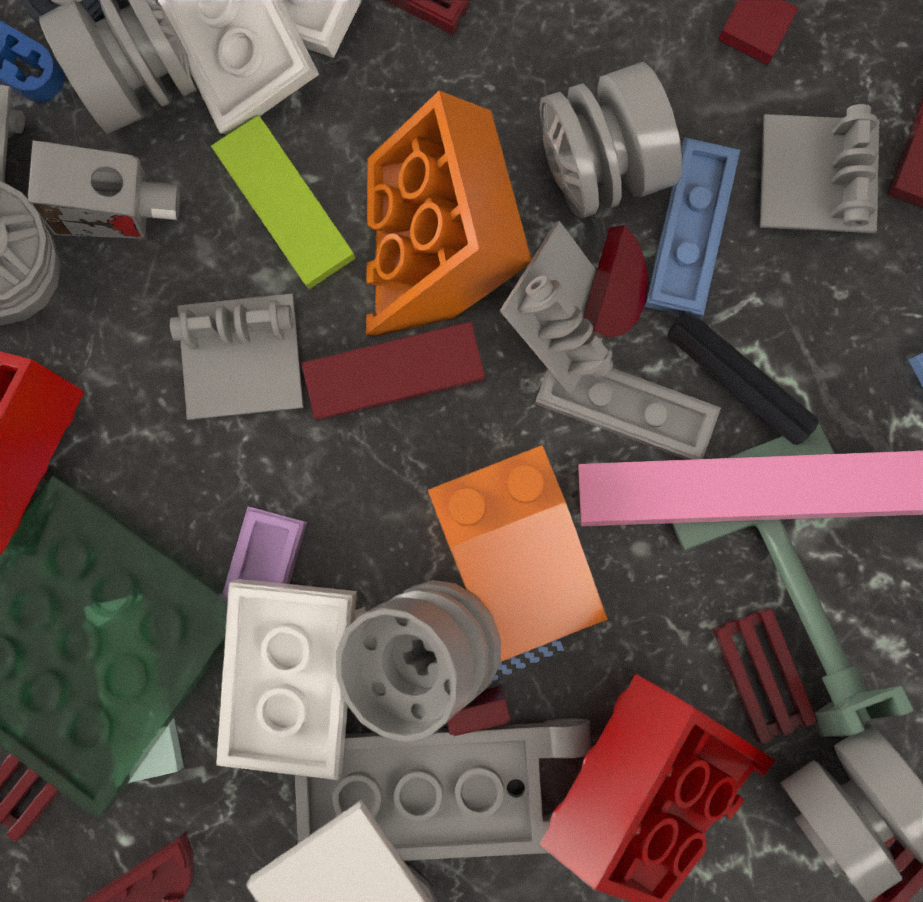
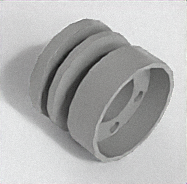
M71 0L39 17L41 28L57 61L87 110L106 134H112L143 118L141 105L135 92L136 89L142 86L146 87L161 106L165 107L171 104L169 95L160 77L168 73L183 96L197 90L191 78L188 54L158 0H129L131 5L123 9L120 8L116 0H99L105 18L98 22H95L87 10L76 0Z
M645 62L636 63L600 76L597 86L598 102L584 83L569 87L567 98L561 92L541 97L540 117L547 161L558 187L561 189L576 217L585 218L596 214L599 202L606 208L618 206L622 198L621 180L633 196L643 197L676 185L681 177L682 153L673 110L661 82L653 69Z
M0 181V325L3 326L27 320L47 305L58 287L61 262L55 242L39 212L33 205L29 204L28 199L22 192Z
M431 580L412 586L403 593L397 594L391 600L368 610L345 629L336 651V678L345 703L362 724L380 736L403 742L428 738L491 685L500 665L501 638L492 614L476 595L468 592L456 583Z

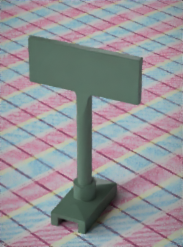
M818 424L816 430L799 445L792 444L782 436L728 458L835 453L820 424ZM781 520L671 523L683 552L749 526L758 528L827 674L822 677V680L832 702L814 711L818 722L815 724V727L820 737L854 735L864 731L863 722L874 718L902 716L914 711L902 686L869 691L857 664L850 666Z

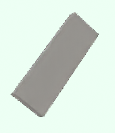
M614 368L599 378L594 377L592 374L582 375L573 392H567L550 370L547 369L535 404L685 460L703 459L721 407Z

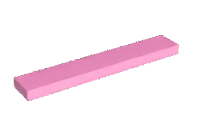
M923 451L578 464L581 526L923 515Z

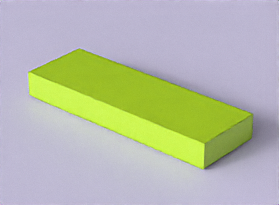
M259 114L211 145L308 290L356 259L351 248Z

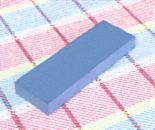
M684 137L680 144L682 153L681 177L676 185L670 187L644 307L678 315L689 311L701 318L705 311L740 150Z

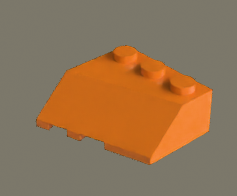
M439 90L368 157L367 226L376 230L375 260L367 262L366 284L375 286V313L366 315V335L380 336L454 319L523 270L531 262L532 259L491 110Z

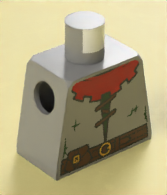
M43 141L32 142L28 202L39 212L43 222L54 235L143 238L146 233L147 217L178 220L180 207L179 184L148 182L139 158L127 154Z

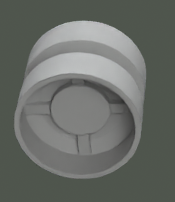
M866 723L863 725L864 731L849 735L834 745L837 756L850 781L841 786L823 766L812 760L780 783L801 811V814L794 819L834 875L844 871L864 900L869 902L902 880L899 868L884 842L894 837L914 858L923 864V783L882 734L870 723Z

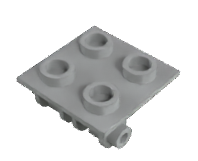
M866 104L852 105L847 108L846 116L843 118L764 114L760 228L860 233L877 232L879 120H877L875 115L871 114V106Z
M558 221L554 223L500 312L566 391L573 392L582 375L592 374L596 378L602 377L610 372L613 367V361L611 360V348L606 343L601 342L603 338L591 335L593 325L588 319L583 318L597 270L562 223Z
M292 293L177 305L178 317L170 318V331L173 340H180L187 420L304 408Z

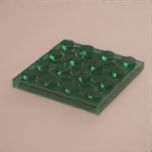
M57 476L51 477L22 517L20 525L12 535L4 553H0V745L84 811L98 819L109 811L224 647L228 597L67 480Z

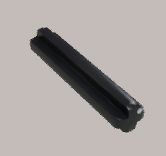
M685 312L671 326L667 335L673 343L792 444L799 445L803 443L816 430L819 420L814 414L693 312Z

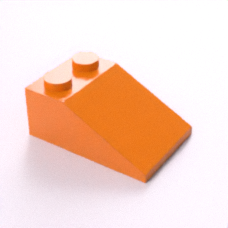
M543 445L428 490L466 590L476 595L493 616L501 638L500 662L608 620L566 501Z

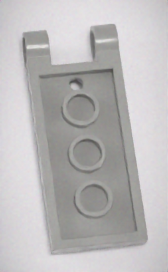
M565 718L549 720L543 723L498 725L455 737L450 735L448 728L438 729L428 738L410 742L384 738L376 732L345 734L343 769L338 780L295 775L298 843L362 800L403 861L549 853L539 845L550 826L553 814L552 812L549 815H542L539 759L586 756L587 752L592 748L590 720ZM513 779L521 780L525 785L523 792L519 795H513L507 789L508 783Z

